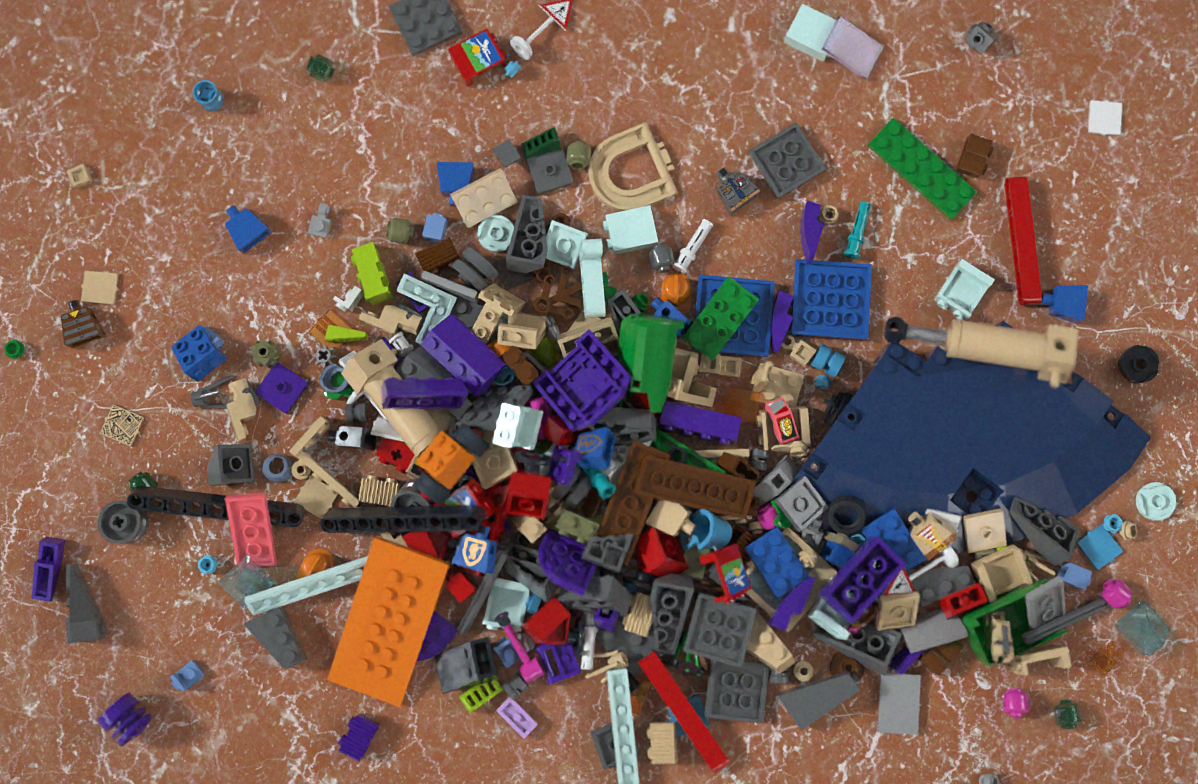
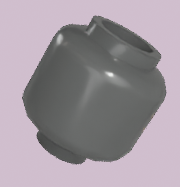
M666 244L654 245L648 253L652 269L659 271V273L669 272L675 262L673 250Z

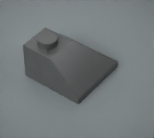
M252 444L215 445L207 466L209 486L255 482Z

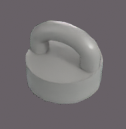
M526 633L518 636L526 652L534 648L535 642Z
M994 773L982 774L979 778V784H1000L997 775Z

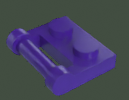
M555 446L551 455L554 462L548 465L546 476L550 477L552 481L569 486L574 477L576 462H579L581 459V453L577 450H567L564 446ZM561 457L567 458L566 464L560 462Z
M571 644L540 645L535 647L536 653H539L546 671L548 685L581 673ZM550 648L561 673L556 676L546 652Z

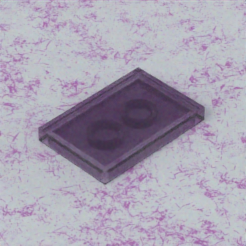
M842 16L837 18L822 47L824 52L863 79H868L883 49L881 44Z

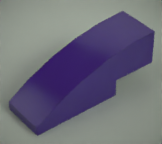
M806 201L800 225L802 249L808 264H811L815 257L824 223L817 221L821 205L811 201Z
M779 291L772 310L770 341L772 353L777 354L793 319V316L788 315L787 311L794 296L783 291Z
M45 537L39 541L38 560L34 562L31 599L52 601L62 565L65 540Z
M814 577L807 578L784 597L774 611L768 625L785 631L792 614L796 616L801 615L814 583Z

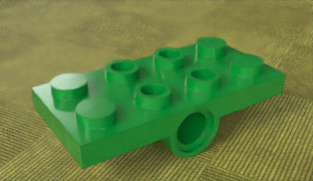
M728 276L682 338L713 361L759 301V298Z

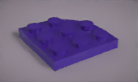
M548 527L538 551L539 563L543 571L553 583L584 596L596 564L581 559L586 547L585 544Z
M435 610L417 661L427 660L439 654L458 632L457 627Z

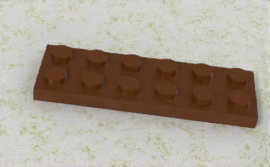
M635 440L632 442L616 483V490L611 496L596 537L601 538L612 535L632 534L628 551L622 563L627 566L654 499L633 493L643 454L668 460L670 458V454Z
M643 454L633 493L746 519L756 481Z

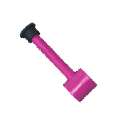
M508 611L502 612L494 620L499 623L500 627L504 628L523 663L518 667L528 684L545 673L536 657L532 659L528 657L510 625L511 620L508 617Z

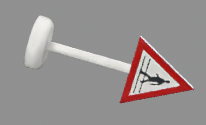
M558 0L540 4L539 6L550 18L527 40L520 36H514L510 40L514 51L521 58L528 60L533 54L529 43L553 20L566 31L573 0Z
M948 545L938 553L939 558L908 576L905 568H903L888 584L882 596L916 592L911 580L940 562L951 568L956 567L959 564V560L955 551Z

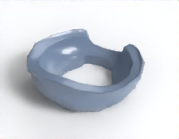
M331 364L326 367L320 376L322 388L330 393H339L345 390L349 385L345 378L343 384L339 387H333L331 384L332 377L338 372H343L344 368L337 364Z
M272 454L265 459L262 465V472L269 481L282 483L292 476L293 462L289 456ZM274 458L283 459L284 469L279 474H273L269 469V465Z

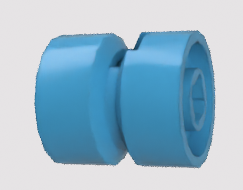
M202 80L195 84L192 92L193 97L204 110L214 112L222 107L224 102L223 95L213 82Z
M822 343L810 365L818 370L824 369L826 374L835 378L846 356L838 351L833 353L832 348Z
M506 365L494 381V384L497 387L512 386L516 381L515 370Z

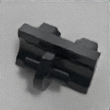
M839 392L837 396L833 395L831 400L824 399L823 403L827 406L824 412L828 414L824 420L825 423L828 425L834 424L852 399L850 393Z

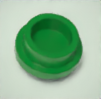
M639 293L632 297V302L638 310L646 311L649 308L650 300L645 294Z
M11 340L4 347L5 354L11 359L20 358L25 350L23 343L18 340Z

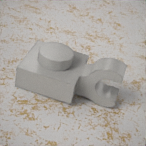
M320 203L318 216L312 215L308 229L309 235L328 238L332 220L327 219L330 209L327 204Z
M821 514L810 526L808 525L801 531L799 536L809 547L816 549L823 536V529H820L822 520H820Z

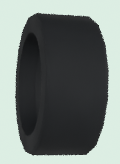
M842 495L830 503L828 521L829 525L836 532L846 535L854 534L865 523V508L858 498ZM841 506H852L858 511V519L849 524L841 523L836 520L835 511Z

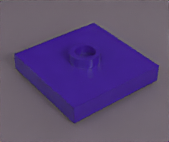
M277 362L255 393L287 415L309 383Z

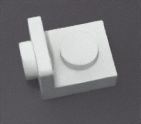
M354 286L353 289H349L346 293L345 301L336 296L333 300L337 302L335 306L344 312L347 309L353 312L364 294L361 289Z

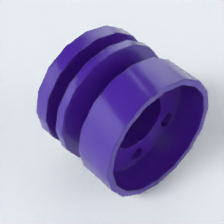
M130 692L115 701L97 721L106 732L116 728L111 737L113 740L120 737L117 741L120 747L138 737L153 718L150 713L144 715L146 712L144 707L134 711L139 701Z

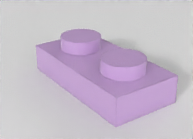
M511 697L496 710L523 738L538 725Z

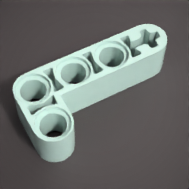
M601 239L581 240L579 244L585 318L605 317L601 265L603 246Z

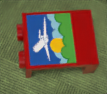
M487 28L448 48L449 55L467 87L473 84L472 78L500 63L502 67L506 66L505 59H507L504 50L502 48L499 49L496 45L498 40L495 34H490Z
M475 478L451 493L441 505H480L486 510L487 516L485 519L496 511L493 502L488 499L482 486ZM465 531L449 532L451 533L453 538H455L460 534L464 533Z
M737 543L699 557L701 564L714 561L725 594L715 598V603L723 601L724 604L733 602L735 599L746 596L745 592L752 589Z

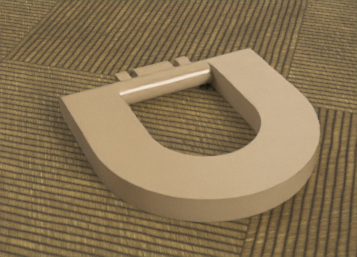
M647 122L607 138L596 148L589 164L591 188L603 204L614 210L626 211L649 205L652 206L678 194L669 174L675 168L673 164L666 166L672 163L666 148L659 150L665 147L664 143L656 144ZM647 145L661 179L634 190H622L616 187L609 177L611 163L619 156Z

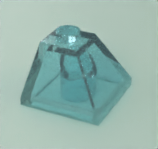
M247 555L222 577L218 584L246 609L245 597L267 590L274 584V581Z
M1144 599L1115 624L1117 629L1141 655L1145 656L1152 655L1162 646L1171 630Z

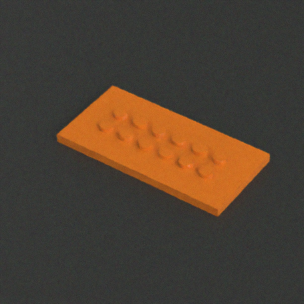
M375 536L327 680L401 707L450 563Z

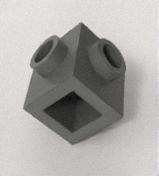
M982 21L978 25L975 23L967 31L969 35L965 40L968 41V45L972 49L978 50L983 54L999 35L994 31L992 25Z

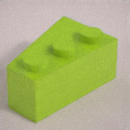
M374 242L351 249L353 255L350 257L354 267L357 266L359 272L357 277L360 284L363 285L365 300L369 301L372 305H376L393 299L394 295Z

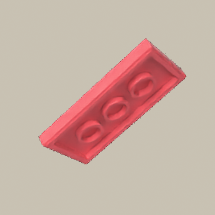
M266 493L226 495L225 501L237 569L276 566L277 558Z

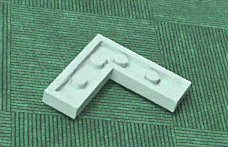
M403 274L396 290L431 307L415 340L419 344L423 342L431 329L449 316L457 297L407 274Z

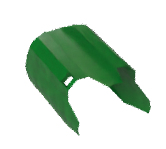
M630 314L621 321L617 360L632 377L625 392L627 402L632 401L634 392L648 393L651 412H661L671 384L677 329H684L683 320L668 316ZM640 382V388H636L637 383ZM624 397L617 403V406L622 407Z
M1046 579L1027 587L1017 588L997 597V600L992 603L986 602L965 612L962 623L968 632L967 639L974 654L984 666L993 667L1003 662L1002 656H999L998 662H995L990 648H986L983 615L993 610L1004 612L1005 621L1010 622L1014 657L1069 632L1065 629L1030 645L1022 642L1021 636L1029 632L1025 594L1046 582Z

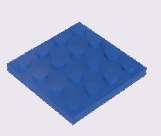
M796 259L791 335L868 340L872 264L813 260L811 264H808L804 259Z
M699 274L695 320L727 277ZM731 277L758 297L759 301L719 353L769 357L775 281ZM692 346V350H693V351H699V350H697L695 347Z

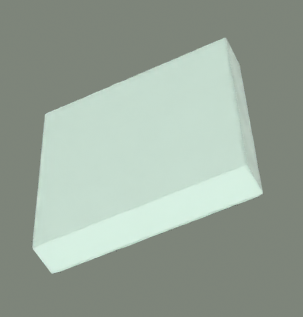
M552 220L546 235L548 247L546 259L569 266L575 270L579 259V244L581 240H586L588 233Z

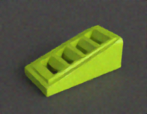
M328 325L325 340L330 343L368 340V335L366 332Z
M498 680L491 681L496 689L494 692L487 683L473 686L459 696L469 713L504 690ZM482 685L485 687V689H486L487 692L489 693V695H488L487 697H486V695L484 694V692L482 691V689L480 688ZM475 690H477L482 698L481 701H479V699L475 695ZM469 694L476 703L475 705H472L467 698Z

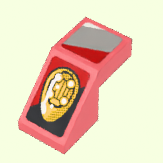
M784 398L765 403V409L773 421V433L780 445L799 440L792 412Z

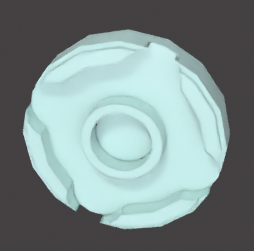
M492 215L487 219L485 218L478 227L479 242L489 252H504L509 248L514 226L508 218L502 215Z
M1160 482L1148 483L1142 486L1136 496V506L1140 514L1152 521L1169 518L1177 505L1173 490Z

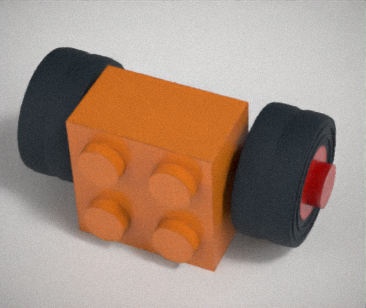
M463 423L453 434L454 438L462 444L461 446L441 430L416 461L428 473L423 471L414 482V486L421 491L420 495L427 501L432 500L440 506L451 494L447 488L451 489L475 460V457L468 452V449L476 456L481 457L490 446L489 443L481 438L483 436L481 432L476 428L471 430Z

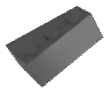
M968 566L931 568L911 580L915 591L920 595L918 607L926 606L945 596L976 584ZM919 569L907 570L906 572L910 576Z

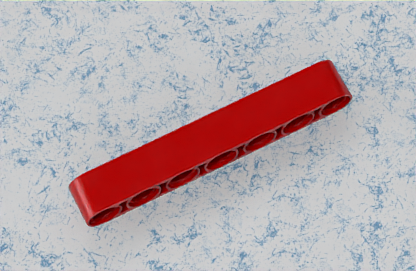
M1026 176L1009 177L1005 179L1004 186L1018 302L1020 306L1041 304L1042 291L1028 179Z
M655 651L638 662L714 775L728 766L730 761Z

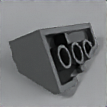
M523 195L506 256V265L509 271L528 273L544 267L548 247L542 200L539 197Z
M422 346L407 355L396 370L405 379L411 377L418 380H425L431 377L437 378V380L454 378ZM467 396L461 409L447 410L457 418L462 419L472 403Z
M1015 497L1009 512L1039 554L1054 566L1072 558L1079 529L1066 518L1053 516L1050 511L1046 509L1042 511L1037 509L1034 504Z
M67 564L66 588L70 592V596L66 600V607H69L70 617H66L67 642L71 644L104 639L107 632L106 624L103 623V618L78 564Z
M672 573L654 581L650 601L655 653L675 655L694 590L692 577Z
M818 625L813 636L849 658L854 659L864 667L886 676L902 634L892 629L877 630L876 626L865 625L856 634L852 632L846 640L837 639Z

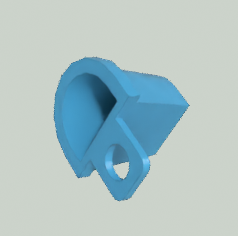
M700 509L689 517L690 521L697 525L691 534V542L689 544L686 543L688 535L686 532L680 535L682 547L685 551H689L696 544L700 551L704 549L718 550L730 541L732 528L728 522L716 517L711 511Z

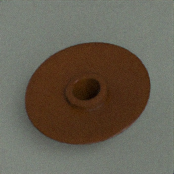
M873 601L857 620L851 623L852 628L859 629L869 623L876 615L879 604Z
M837 652L830 661L831 675L846 671L845 666L850 664V674L854 673L860 680L864 674L865 667L843 653Z

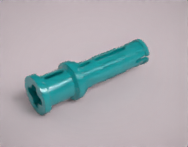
M861 201L859 203L853 231L848 236L847 250L843 254L847 258L858 260L861 257L859 253L861 245L865 241L863 235L872 206L869 202Z
M582 468L590 477L591 485L599 490V495L605 499L613 495L616 487L607 480V475L598 469Z

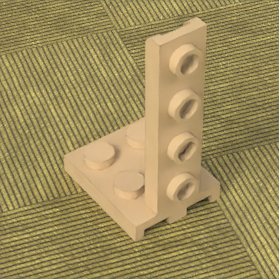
M496 284L488 286L481 290L478 298L486 303L471 331L487 345L503 313L512 317L524 308L526 302Z
M768 361L764 364L759 363V368L753 374L751 384L754 386L749 400L765 404L783 397L788 407H796L804 375L774 367L773 363Z
M320 416L289 452L299 459L298 463L303 468L307 469L309 467L314 472L312 475L318 481L324 480L328 484L327 488L333 494L339 493L343 497L342 501L348 507H357L360 503L358 497L304 451L305 449L310 450L317 442L314 439L318 435H323L329 429L328 423L330 421L324 416Z

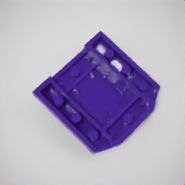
M590 329L575 342L577 346L551 371L546 369L533 382L554 410L574 432L595 425L624 397L632 378Z

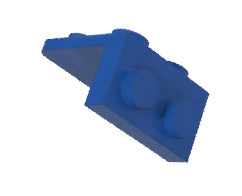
M198 325L172 346V350L183 372L197 382L227 360L226 355L213 346L207 332L201 325Z

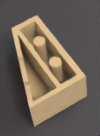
M611 317L556 336L564 358L577 346L575 342L588 329L597 336L613 356L618 355L619 337Z
M756 611L746 652L780 674L795 663V660Z

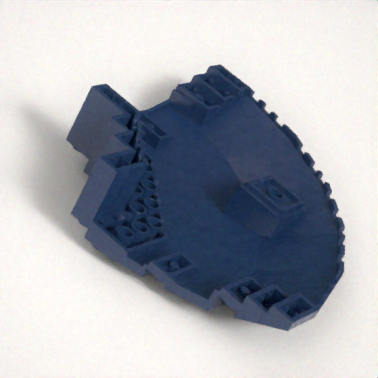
M1001 321L995 325L1000 327L1013 328L1005 321ZM889 342L881 349L872 362L875 366L782 494L801 477L806 476L828 508L830 503L838 496L850 495L858 498L865 508L866 518L864 525L895 508L908 530L913 525L908 520L910 515L917 512L923 517L927 508L960 515L961 519L957 527L958 532L956 533L958 538L950 545L955 553L967 551L963 516L1001 508L1004 511L1006 543H1015L1027 537L1009 512L1015 497L1034 504L1037 509L1042 511L1046 509L1053 516H1062L1067 519L1079 513L1130 470L1151 437L1127 414H1123L1111 405L1113 401L1074 371L1069 376L1072 378V383L1059 382L1058 387H1052L1051 381L1038 379V370L958 359L956 357L951 358L947 357V352L939 346L934 347L921 358L899 342ZM1109 413H1112L1114 416L1112 420L1108 417ZM848 414H852L854 416L853 421L848 420ZM812 464L817 465L816 471L811 469ZM968 491L975 493L976 498L973 502H969L966 499ZM841 506L835 511V518L844 524L853 523L858 519V511L852 506ZM827 508L821 514L820 520H822L820 529L837 534L838 532L829 525Z

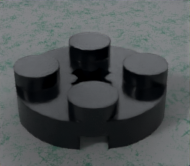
M1134 345L1129 347L1121 354L1118 360L1121 374L1134 384L1152 380L1159 371V357L1152 348L1147 346ZM1136 360L1143 361L1142 369L1135 366Z

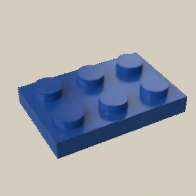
M895 508L861 528L867 540L870 536H878L906 564L904 567L906 571L926 560V557L912 539L909 530Z
M778 527L744 548L776 598L810 577Z

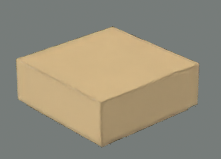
M85 164L67 170L72 186L75 189L93 182Z

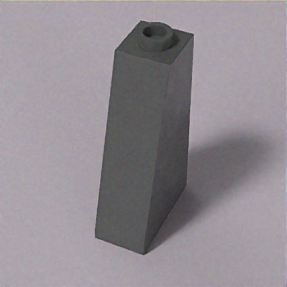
M844 671L779 693L778 698L799 728L803 730L859 692V684L861 682L854 673L851 675L849 671Z

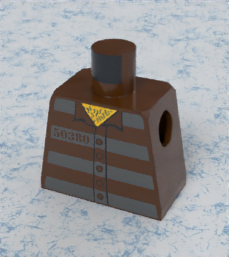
M79 300L68 302L70 312L61 316L65 346L75 348L106 337L92 309L88 307L81 308Z

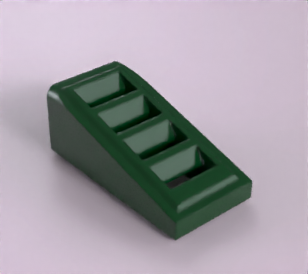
M555 127L521 143L525 159L562 149Z

